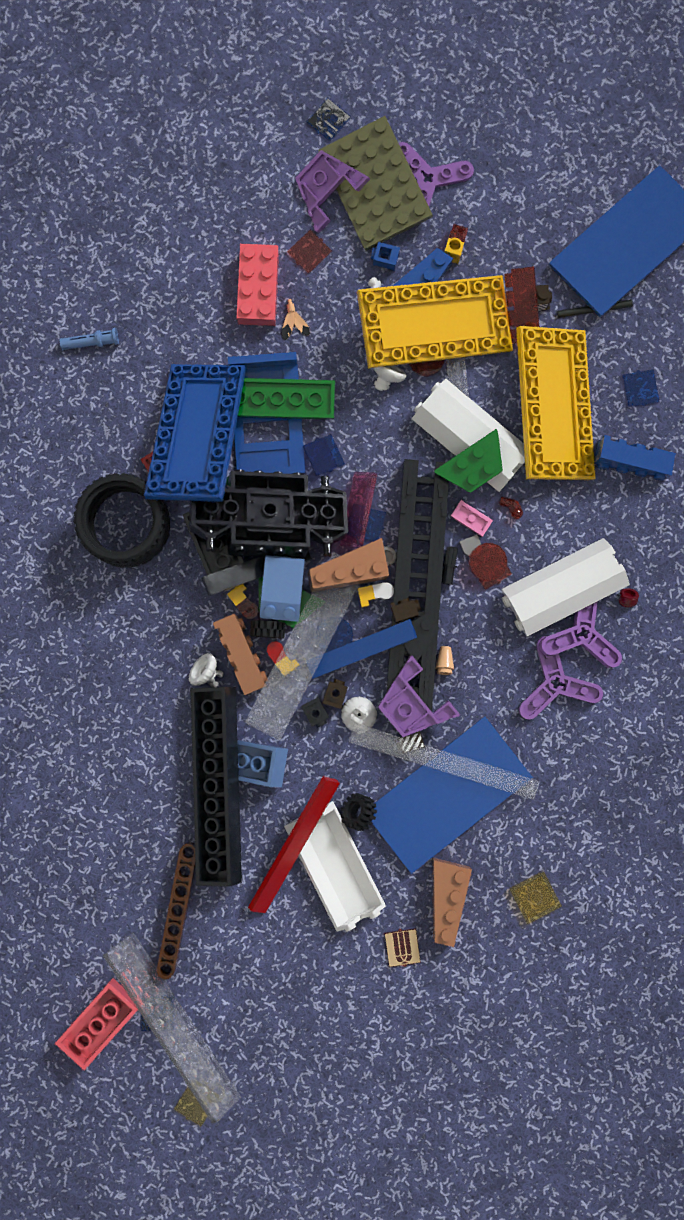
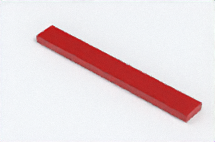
M325 776L321 778L249 904L248 908L251 912H267L340 785L337 779Z

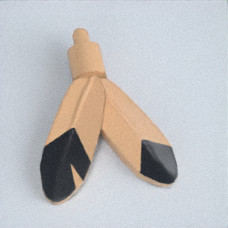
M288 299V314L282 327V338L287 340L291 336L294 324L302 334L310 335L309 326L295 312L294 303H292L291 299Z

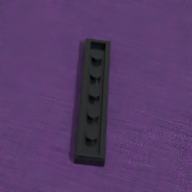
M308 551L307 554H306V556H305V558H299V559H305V562H306V561H308V560H310V559H312V558H311L310 553H309V551ZM258 557L202 577L201 580L208 596L262 578L264 575L265 557Z

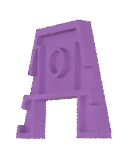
M322 150L295 178L302 198L308 207V214L314 223V230L318 233L321 232L331 221L322 211L320 205L345 179L358 192L370 180L368 176Z
M412 655L408 658L378 705V708L402 737L460 715L449 700L437 710L431 712L413 690L408 681L421 672L423 668Z

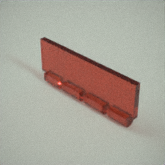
M535 266L511 269V273L504 274L505 288L513 287L512 291H506L507 307L514 306L515 310L508 311L509 326H516V328L519 326L540 327ZM511 329L512 343H517L516 329Z

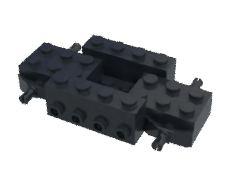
M237 469L230 472L227 485H225L223 502L189 500V532L206 540L207 552L210 551V545L211 552L215 551V539L228 534V555L261 557L269 555L305 558L310 548L311 538L323 545V556L330 557L332 556L331 545L344 539L348 533L346 492L329 486V476L327 475L326 477L325 475L321 476V487L308 491V475H302L301 473L283 474L279 471L264 473L260 470L245 472L244 470ZM270 506L275 510V513L268 514L264 508Z

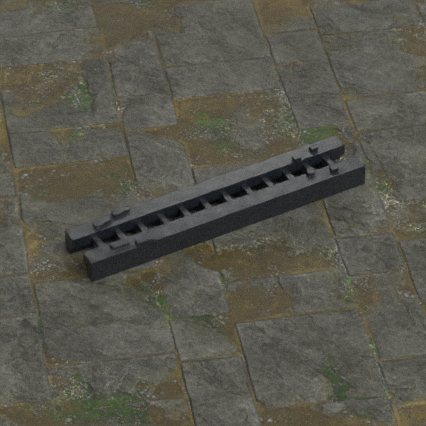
M404 459L393 602L396 606L398 601L408 597L425 598L424 612L418 611L419 615L413 618H419L431 612L438 625L449 481L434 473V479L422 476L418 478L419 460ZM436 462L435 470L446 462ZM417 484L433 486V498L417 497ZM415 504H432L431 517L415 515ZM414 522L431 523L430 536L413 534ZM413 541L429 542V553H412ZM411 559L428 561L427 574L410 572ZM410 578L425 579L426 593L409 591ZM392 614L391 627L394 626V625H397V624H399V623L404 622V621H401V622L395 623V620H394V617H393V614ZM438 632L421 655L420 666L423 670L416 675L419 676V687H412L431 712ZM403 643L389 649L386 692L403 668L404 656H410Z

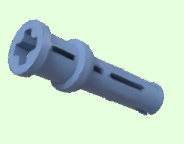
M116 328L102 332L97 330L95 333L60 338L62 351L95 345L103 347L113 343L119 345Z

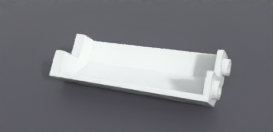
M445 379L442 383L437 382L431 389L432 394L424 403L420 402L414 409L416 413L412 420L455 456L497 429L503 471L487 483L500 492L525 462L524 443L450 381Z
M603 538L503 588L504 597H502V601L506 608L510 607L517 619L514 621L517 629L523 631L526 636H529L629 586L626 570L622 563L619 564L615 558L613 547Z
M330 802L300 852L299 857L336 931L345 929L348 932L356 927L355 923L366 917L373 919L381 914L380 910L386 907L345 824L342 822L334 802ZM299 818L284 826L288 835Z

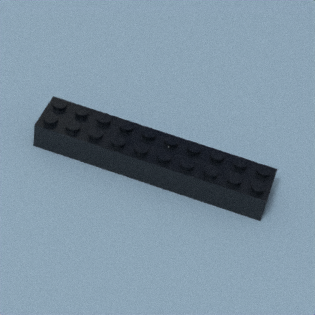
M236 687L190 688L196 885L234 886L242 883Z

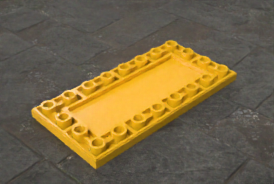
M502 275L357 290L368 369L513 351Z
M519 326L516 328L526 479L594 480L595 464L585 330Z

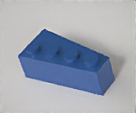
M436 248L393 286L439 282L450 268L453 258L439 248Z
M604 435L596 444L594 464L598 465L597 468L609 470V468H615L616 472L628 473L630 471L635 472V475L639 477H646V475L654 476L656 480H665V478L672 476L676 453L654 447L646 450V446L638 443L627 445V440L623 439L611 441V436Z

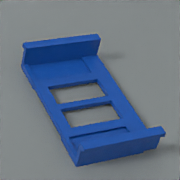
M296 352L228 357V365H245V378L299 379ZM237 417L234 434L237 469L244 470L245 472L260 470L264 473L277 471L283 474L305 473L302 419ZM288 421L290 440L245 443L243 424Z

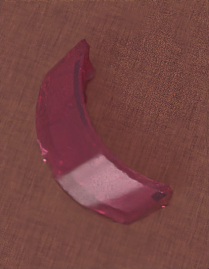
M354 473L347 506L348 533L341 540L340 546L354 549L363 546L378 473Z

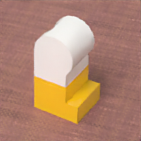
M387 582L357 589L361 608L368 607V601L376 599L388 600L394 594L393 586Z

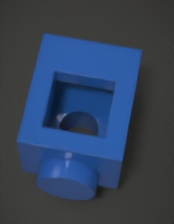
M378 242L377 248L373 247L370 259H373V265L395 271L400 247Z

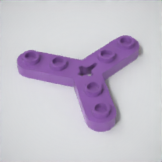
M399 143L428 206H430L435 188L470 180L473 176L474 167L468 161L431 168L408 143ZM424 175H426L427 177L432 176V182H424Z
M598 601L575 612L573 627L544 637L539 643L541 653L546 656L555 655L581 645L607 668L617 667L622 662V655L619 650L594 629ZM582 630H586L587 634H585V638L584 636L575 637V635L582 632Z
M544 637L539 638L536 643V649L544 681L520 704L518 710L521 717L524 719L535 718L559 694L589 703L599 702L603 697L602 688L597 684L564 675L559 653L551 656L542 654L539 649V643ZM557 677L558 682L565 684V687L557 686L555 689L551 680H555Z

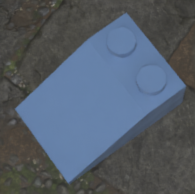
M265 556L260 618L299 622L305 559Z
M238 740L239 781L268 787H282L288 749Z

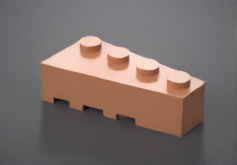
M382 538L309 569L307 574L311 592L386 580L389 577Z
M232 614L213 622L215 629L218 628L220 633L219 639L227 650V657L235 669L234 673L244 695L266 687L265 682H268L265 671L261 672L258 665L261 662L257 653L253 654L251 647L254 645L250 636H246L243 631L246 628L243 619H238L237 615Z
M432 857L433 939L435 943L454 947L472 869L469 866Z

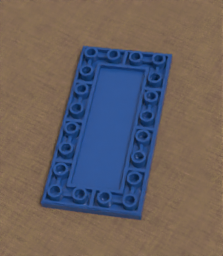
M659 165L551 260L549 266L601 318L684 244V189Z
M171 364L144 493L146 499L223 502L246 372L245 365Z
M484 716L375 802L377 807L374 808L377 810V814H374L376 819H372V822L412 874L533 777Z

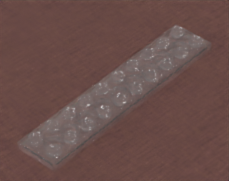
M333 552L329 561L341 555ZM360 584L311 593L299 617V622H296L245 721L246 724L280 741Z
M131 933L107 951L103 957L212 1124L216 1123L241 1096L165 980L158 976L156 966L135 934Z

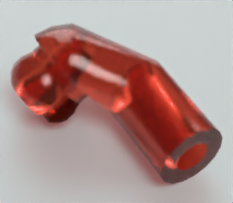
M501 496L499 506L507 507L514 519H520L523 515L520 503L517 500Z

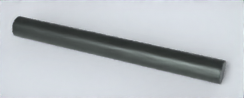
M632 299L619 301L610 310L632 307ZM589 306L557 311L558 318L595 313Z

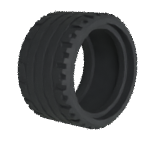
M114 473L94 480L91 485H88L83 490L81 497L78 498V502L75 505L76 512H74L73 521L76 527L74 528L78 539L81 540L80 543L93 556L115 567L132 568L140 564H146L162 551L163 545L166 544L169 537L168 532L171 522L168 508L164 500L147 499L153 513L152 527L147 538L133 549L117 552L107 550L100 544L94 530L96 512L107 498L121 492H132L144 497L146 481L131 474L122 473L120 475Z

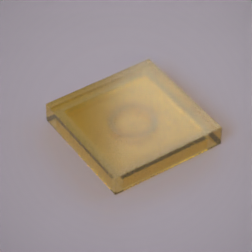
M544 871L509 888L527 924L562 907Z

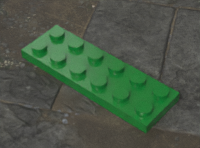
M244 378L238 417L334 420L335 380Z

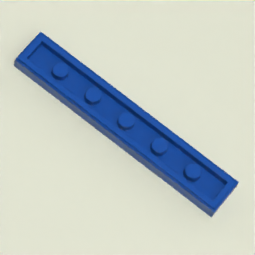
M411 619L309 659L306 661L312 679L418 637Z

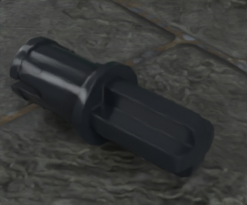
M449 546L446 549L442 584L453 585L454 571L457 568L455 565L458 548Z

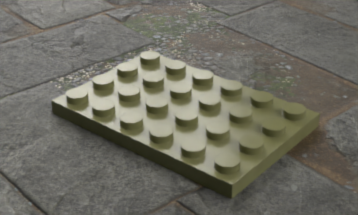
M386 116L318 150V152L320 150L324 151L370 178L359 192L352 187L347 179L336 188L365 251L377 246L378 242L383 243L433 217Z

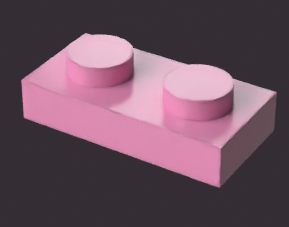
M462 500L450 516L481 537L484 536L493 522L492 519Z

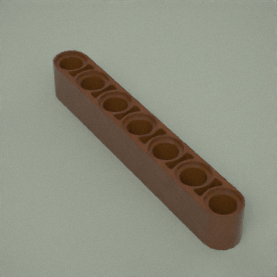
M192 842L185 843L180 848L157 965V974L161 979L171 978L177 968L196 868L195 843ZM191 847L194 855L191 857L186 856L184 849ZM181 867H188L190 875L184 876L181 873ZM178 886L186 888L185 895H180L177 892ZM176 905L180 906L183 909V913L176 914L173 907ZM176 925L179 928V933H172L170 926ZM166 945H173L175 952L169 953L166 950ZM162 965H169L172 971L169 973L164 972Z

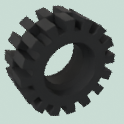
M251 620L250 636L285 638L286 623Z
M359 793L351 794V797L348 796L346 798L348 802L344 801L343 803L345 807H341V811H343L341 818H344L342 822L345 823L346 827L358 831L369 829L368 825H373L372 819H376L374 814H377V810L374 809L377 807L374 803L375 801ZM361 807L360 814L357 817V811Z

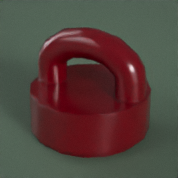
M625 588L620 591L619 604L621 606L634 607L637 605L639 593L636 590Z

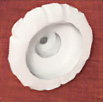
M395 365L373 368L378 375L374 385L380 391L389 389L391 383L401 382L407 376L403 370Z
M211 653L202 655L191 668L189 682L192 685L199 686L209 682L211 687L218 686V682L214 680V677L222 678L224 673L216 670L217 662Z
M353 697L347 700L341 709L342 722L351 731L365 732L371 729L377 720L376 707L367 698Z

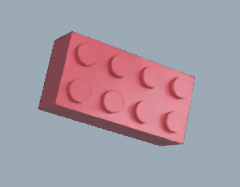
M240 244L237 322L240 325L276 326L279 266L278 245Z
M112 978L55 1044L85 1070L137 1012L141 1003Z

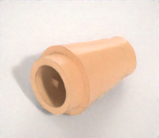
M449 646L440 647L435 667L437 674L452 675L454 664L451 647Z

